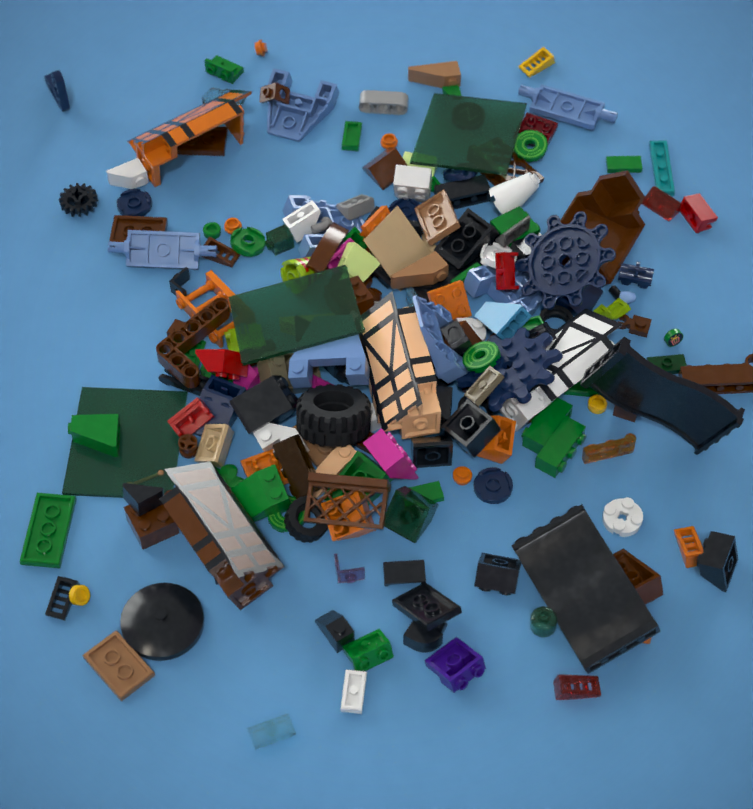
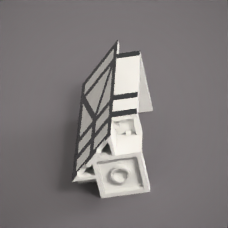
M584 309L555 330L554 334L557 339L553 340L546 348V350L558 349L563 354V358L559 362L553 363L547 368V371L554 374L555 380L549 385L538 384L532 387L530 390L532 398L528 403L521 404L516 398L506 400L499 410L504 417L516 421L515 431L517 432L523 428L535 415L583 378L585 370L615 345L607 336L623 324L589 309Z

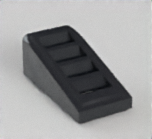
M58 576L45 616L65 621L72 603L69 600L70 591L64 590L62 587L66 586L71 589L75 585H80V583L76 580ZM59 594H66L68 595V597H60ZM57 600L66 602L65 606L55 603ZM53 608L63 610L62 614L53 612Z

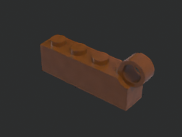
M753 354L748 355L742 364L726 363L723 365L681 366L678 376L698 383L717 394L753 393V366L749 364L753 363Z

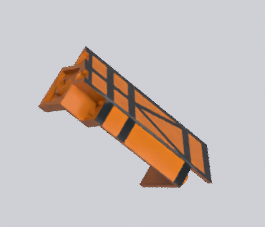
M233 89L128 140V143L136 152V158L140 160L146 169L148 179L153 186L161 185L160 166L178 157L177 146L224 124L240 145L243 144L244 110L236 102L251 95L252 91Z

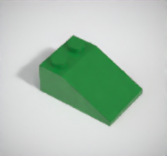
M360 451L355 453L339 474L387 479L390 483L394 479L390 478L382 467ZM335 490L330 495L334 499L344 495L342 490ZM376 493L369 499L373 502L381 494ZM327 497V498H325L324 500H325V501H328V500H331V499H330L329 497Z
M275 464L253 473L231 488L254 522L288 509L291 505Z

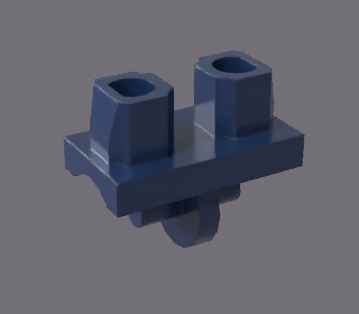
M638 261L636 266L622 263L618 280L621 281L622 285L628 286L631 283L638 284L639 288L647 289L648 286H651L654 269L641 267Z

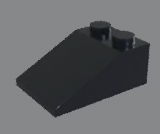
M469 208L458 219L461 227L444 237L434 249V251L459 270L480 256L484 244L488 243L487 246L492 245L495 239L500 236L494 226Z

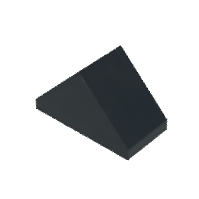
M123 483L124 500L139 517L162 505L160 498L164 496L162 487Z

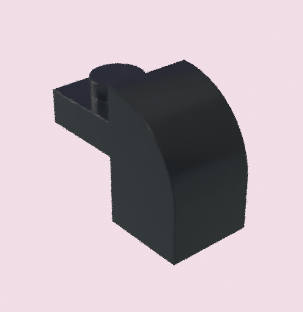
M412 621L403 635V644L417 652H432L443 644V633L447 623L444 622L427 631Z

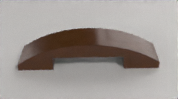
M333 222L318 243L306 267L322 275L349 230Z

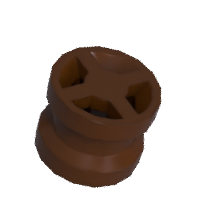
M185 434L179 438L178 446L181 456L189 459L196 456L198 441L194 435Z

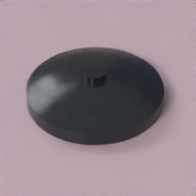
M156 583L140 589L127 601L121 614L120 626L123 638L139 656L149 660L165 661L177 658L194 647L203 632L204 614L200 601L187 588L173 583Z

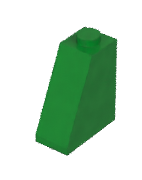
M119 414L72 415L71 423H68V434L72 435L73 442L113 457H119L121 430Z

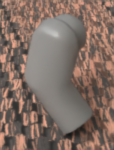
M323 217L320 223L311 226L313 234H317L327 230L333 222L329 217Z

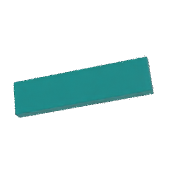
M667 140L650 141L649 148L656 195L674 196L675 189Z

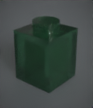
M285 224L266 232V247L269 251L272 250L275 256L294 248V237Z

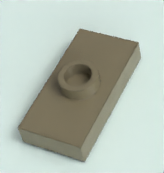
M489 366L466 391L464 396L479 407L505 377Z

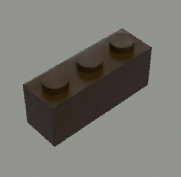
M297 434L272 445L274 448L273 454L280 461L282 466L281 472L288 479L290 484L289 490L296 500L301 496H306L308 493L309 472L316 473L300 435ZM314 487L313 492L318 491L322 488Z

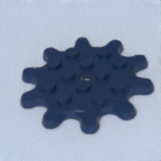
M583 211L577 212L569 224H562L557 215H551L547 219L548 230L544 235L539 236L535 233H529L525 237V243L531 248V254L527 258L519 259L515 263V268L519 272H528L530 275L528 282L522 287V293L525 296H532L539 291L543 292L544 299L542 305L545 309H553L562 297H567L572 306L578 307L583 303L582 293L586 287L603 288L606 285V279L599 273V269L604 263L611 262L616 257L614 249L602 248L600 246L601 241L608 234V227L605 224H599L593 229L586 228L587 215ZM569 257V262L565 266L562 265V260Z
M521 327L512 338L502 340L497 335H493L488 339V341L494 342L498 346L501 355L493 368L505 377L486 398L489 399L488 407L490 411L500 410L504 402L511 398H516L521 404L528 403L532 398L530 393L532 387L538 384L549 385L555 380L554 374L547 371L549 365L559 362L563 358V354L558 349L546 350L547 346L553 342L552 335L545 332L536 338L529 339V330ZM468 372L457 379L458 387H471L482 373Z

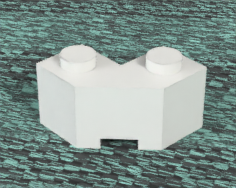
M269 423L253 434L265 452L274 449L272 445L299 433L296 428ZM300 435V438L304 444L306 451L309 452L310 450L308 446L306 445L305 441Z

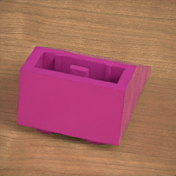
M381 428L363 442L367 450L390 478L415 480L419 478L415 473L418 469L390 432L386 434Z

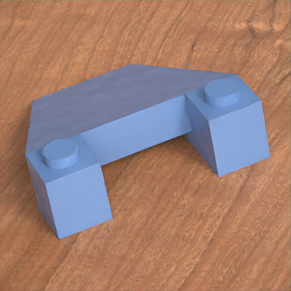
M273 68L268 85L276 82L290 88L292 84L290 73ZM321 80L315 97L290 91L289 104H284L277 100L269 101L267 133L300 142L335 107L339 96L337 84ZM281 89L280 96L284 99L285 92Z
M288 195L282 210L286 217L310 201H313L321 211L316 224L320 223L323 217H329L332 222L348 229L349 232L353 227L362 232L361 226L364 224L361 216L348 220L336 208V205L327 204L326 200L320 199V202L310 200V197L305 195ZM327 230L317 234H313V232L312 234H304L298 248L301 258L312 256Z
M479 266L468 270L463 283L465 290L473 298L487 293L495 302L520 304L531 315L535 313L544 299V294L541 291L532 296H525L522 293V287L528 282L530 275L528 272H519L516 268L515 286H519V289L496 290V269L488 268L487 266Z
M416 295L413 296L420 329L435 366L436 376L449 384L466 375L467 370L463 364L462 357L444 343L443 333L440 330V327L453 320L451 313L440 304L435 306L432 301L427 303L426 299Z
M353 317L314 318L289 360L288 379L292 387L311 388L313 367L346 365V377L350 386L369 385L370 367Z

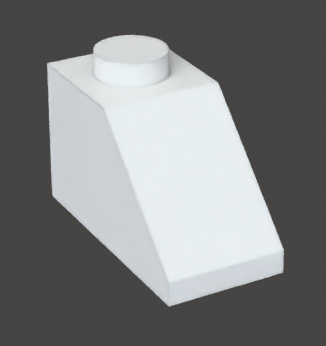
M138 158L106 171L110 185L135 189L149 183L147 171Z
M310 201L282 219L296 243L303 239L304 234H312L311 226L317 223L321 211L313 201Z

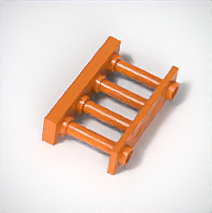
M210 270L205 273V285L187 296H184L177 290L176 304L181 310L184 309L192 318L216 298L222 297L227 299L230 313H235L238 318L218 331L215 329L208 335L213 344L216 343L222 348L224 347L222 336L225 335L224 332L241 324L247 327L248 325L256 324L255 314ZM209 290L216 294V296L196 308L191 303V301Z

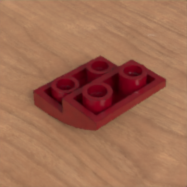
M527 112L522 124H519L513 140L523 131L536 130L546 137L549 145L558 128V123Z

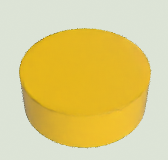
M593 395L589 398L588 409L590 412L602 414L606 411L607 400L601 395Z
M75 585L70 589L69 600L73 605L83 606L88 603L90 591L85 585Z

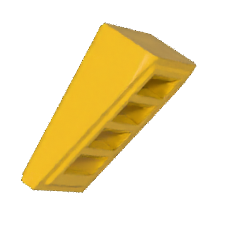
M543 46L518 67L530 78L553 65L555 58Z

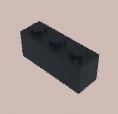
M485 175L434 186V195L443 189L447 192L453 209L489 202L491 198L489 194L490 186Z

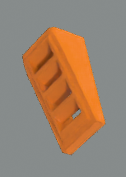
M694 526L674 529L686 568L696 567L699 554L702 555L704 550Z

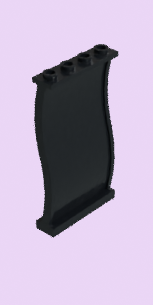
M623 337L586 369L580 386L585 389L590 386L603 398L625 411L655 421L671 429L695 448L694 454L696 455L704 450H708L712 444L718 443L725 435L728 436L733 429L739 428L744 421V408L741 407L738 410L714 391L657 367L630 346L631 340Z
M582 504L573 506L566 514L561 517H554L549 524L544 527H537L533 530L532 534L517 539L515 544L511 545L587 674L661 632L657 622L652 617Z

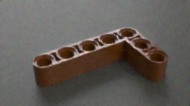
M222 297L216 298L156 346L158 362L187 388L197 387L200 384V375L197 365L184 354L229 319L230 309L228 300Z

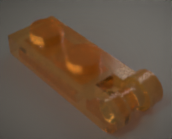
M628 433L622 439L608 440L600 444H590L583 448L582 460L584 464L630 454L634 451L636 436Z

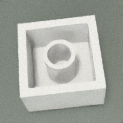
M396 165L393 183L395 197H398V199L403 198L404 200L408 198L415 199L418 202L428 200L432 187L431 168Z

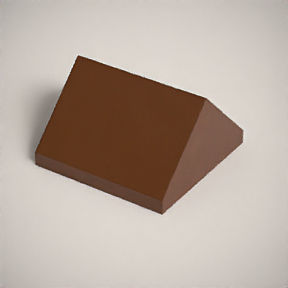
M389 147L362 168L384 190L394 183L396 165H408L396 148Z

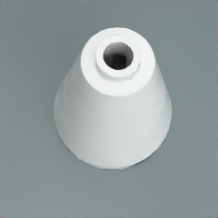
M529 172L490 188L489 194L491 197L494 195L496 199L494 201L495 206L504 214L519 206L521 207L539 188L540 180L535 173L531 174Z

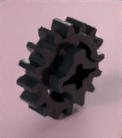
M76 183V186L73 187L70 184L69 189L64 188V193H60L59 203L61 210H65V214L71 212L72 217L75 214L81 217L82 213L88 215L87 211L93 212V207H97L98 197L96 190H92L91 185L86 187L85 183L82 186Z

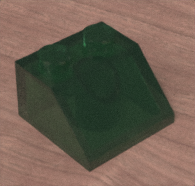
M406 486L395 490L386 511L384 527L416 543L431 523L439 504Z

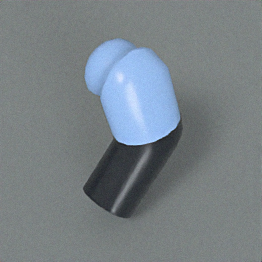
M615 285L609 288V293L615 300L620 298L626 303H631L636 299L635 293L631 291H620Z

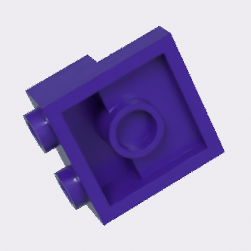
M458 637L452 639L425 660L426 667L439 676L441 683L453 693L457 690H464L470 680L474 677H481L486 669L483 657Z

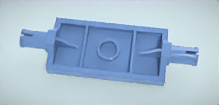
M521 84L518 95L532 98L529 112L593 131L598 120L603 119L615 123L618 112L604 109L605 103L542 84L540 88L536 87L535 89Z
M128 230L127 240L124 242L108 241L109 247H107L108 253H124L126 255L127 267L184 269L187 267L188 269L199 270V258L201 256L217 257V253L213 252L217 251V245H201L200 233Z

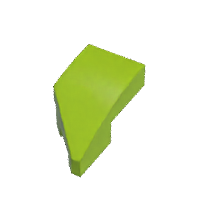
M618 298L608 307L601 304L593 312L610 319H618L629 312L631 308L626 302Z

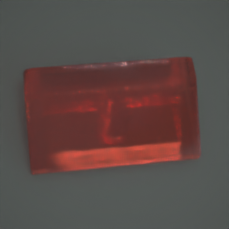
M656 186L650 189L641 203L667 221L672 220L681 209L679 201Z

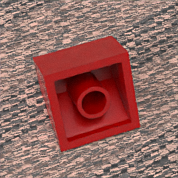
M195 349V354L206 370L210 373H215V377L227 378L228 376V380L239 381L240 377H247L248 354L228 349Z

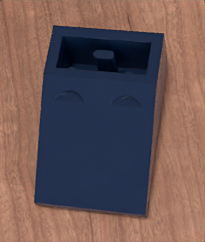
M211 375L199 397L215 416L206 424H227L232 427L238 416L229 401L245 392L246 388ZM205 425L193 434L202 437Z

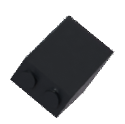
M272 375L229 401L248 434H253L269 423L278 425L296 411L298 398L290 391L287 380L281 375Z

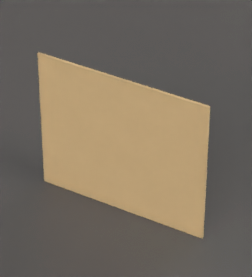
M398 205L363 240L390 278L392 274L431 254Z

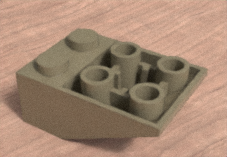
M266 353L256 361L260 382L272 375H281L287 380L288 388L294 394L307 392L310 389L293 388L288 379L289 360L293 353ZM319 366L313 367V374L321 378Z

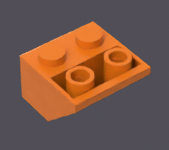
M493 415L491 417L494 418L501 431L477 456L502 464L512 456L516 421L500 415Z
M358 491L350 496L355 504L365 497L362 492ZM345 494L334 498V501H339ZM347 498L338 506L345 513L353 507V504ZM328 500L321 503V506L326 511L334 503ZM367 501L358 507L363 515L370 511ZM337 507L327 514L331 520H337L342 516ZM356 509L347 517L351 522H356L362 516ZM370 515L367 520L370 524H374L372 515ZM328 525L333 542L360 537L376 531V529Z

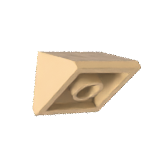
M205 424L194 461L198 463L211 461L213 466L217 468L224 466L234 435L231 427L227 424Z

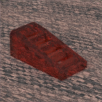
M558 674L553 681L556 700L596 698L601 696L598 676ZM588 683H591L592 690H589Z

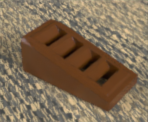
M209 237L204 245H217L219 254H217V257L201 256L232 268L240 254Z

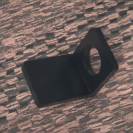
M187 267L176 273L169 281L171 293L175 296L177 290L184 296H187L186 290L181 287L190 280Z

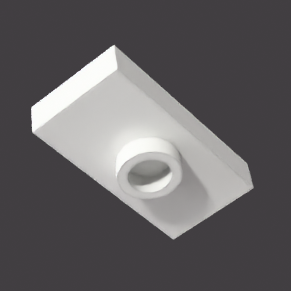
M345 671L341 712L362 714L367 672Z

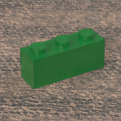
M557 397L549 406L533 417L529 428L526 427L521 435L523 438L522 446L538 454L564 417H571L573 405Z
M565 416L536 456L535 468L554 478L559 472L562 473L567 466L568 459H572L575 456L577 446L584 443L587 436L585 435L586 426Z

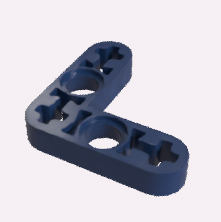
M60 70L45 75L47 87L60 110L70 109L65 82Z

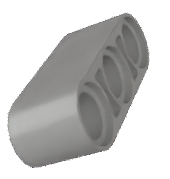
M365 90L360 94L359 110L363 113L403 115L408 110L409 97L404 92Z

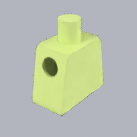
M349 242L337 266V270L343 274L339 282L357 275L364 282L380 263L356 242Z

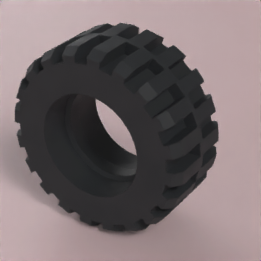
M342 384L319 385L316 388L308 389L307 392H303L297 400V431L304 440H308L311 444H318L321 447L330 446V448L337 446L346 447L347 445L356 444L357 441H362L370 431L371 402L366 394L362 393L359 389H353L351 386L346 387Z

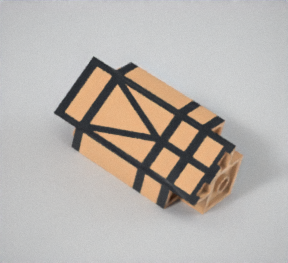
M392 291L355 319L360 341L370 367L368 386L377 423H381L384 432L399 429L401 439L440 433L441 409L436 394L437 380L430 354L420 329L415 306L397 309Z

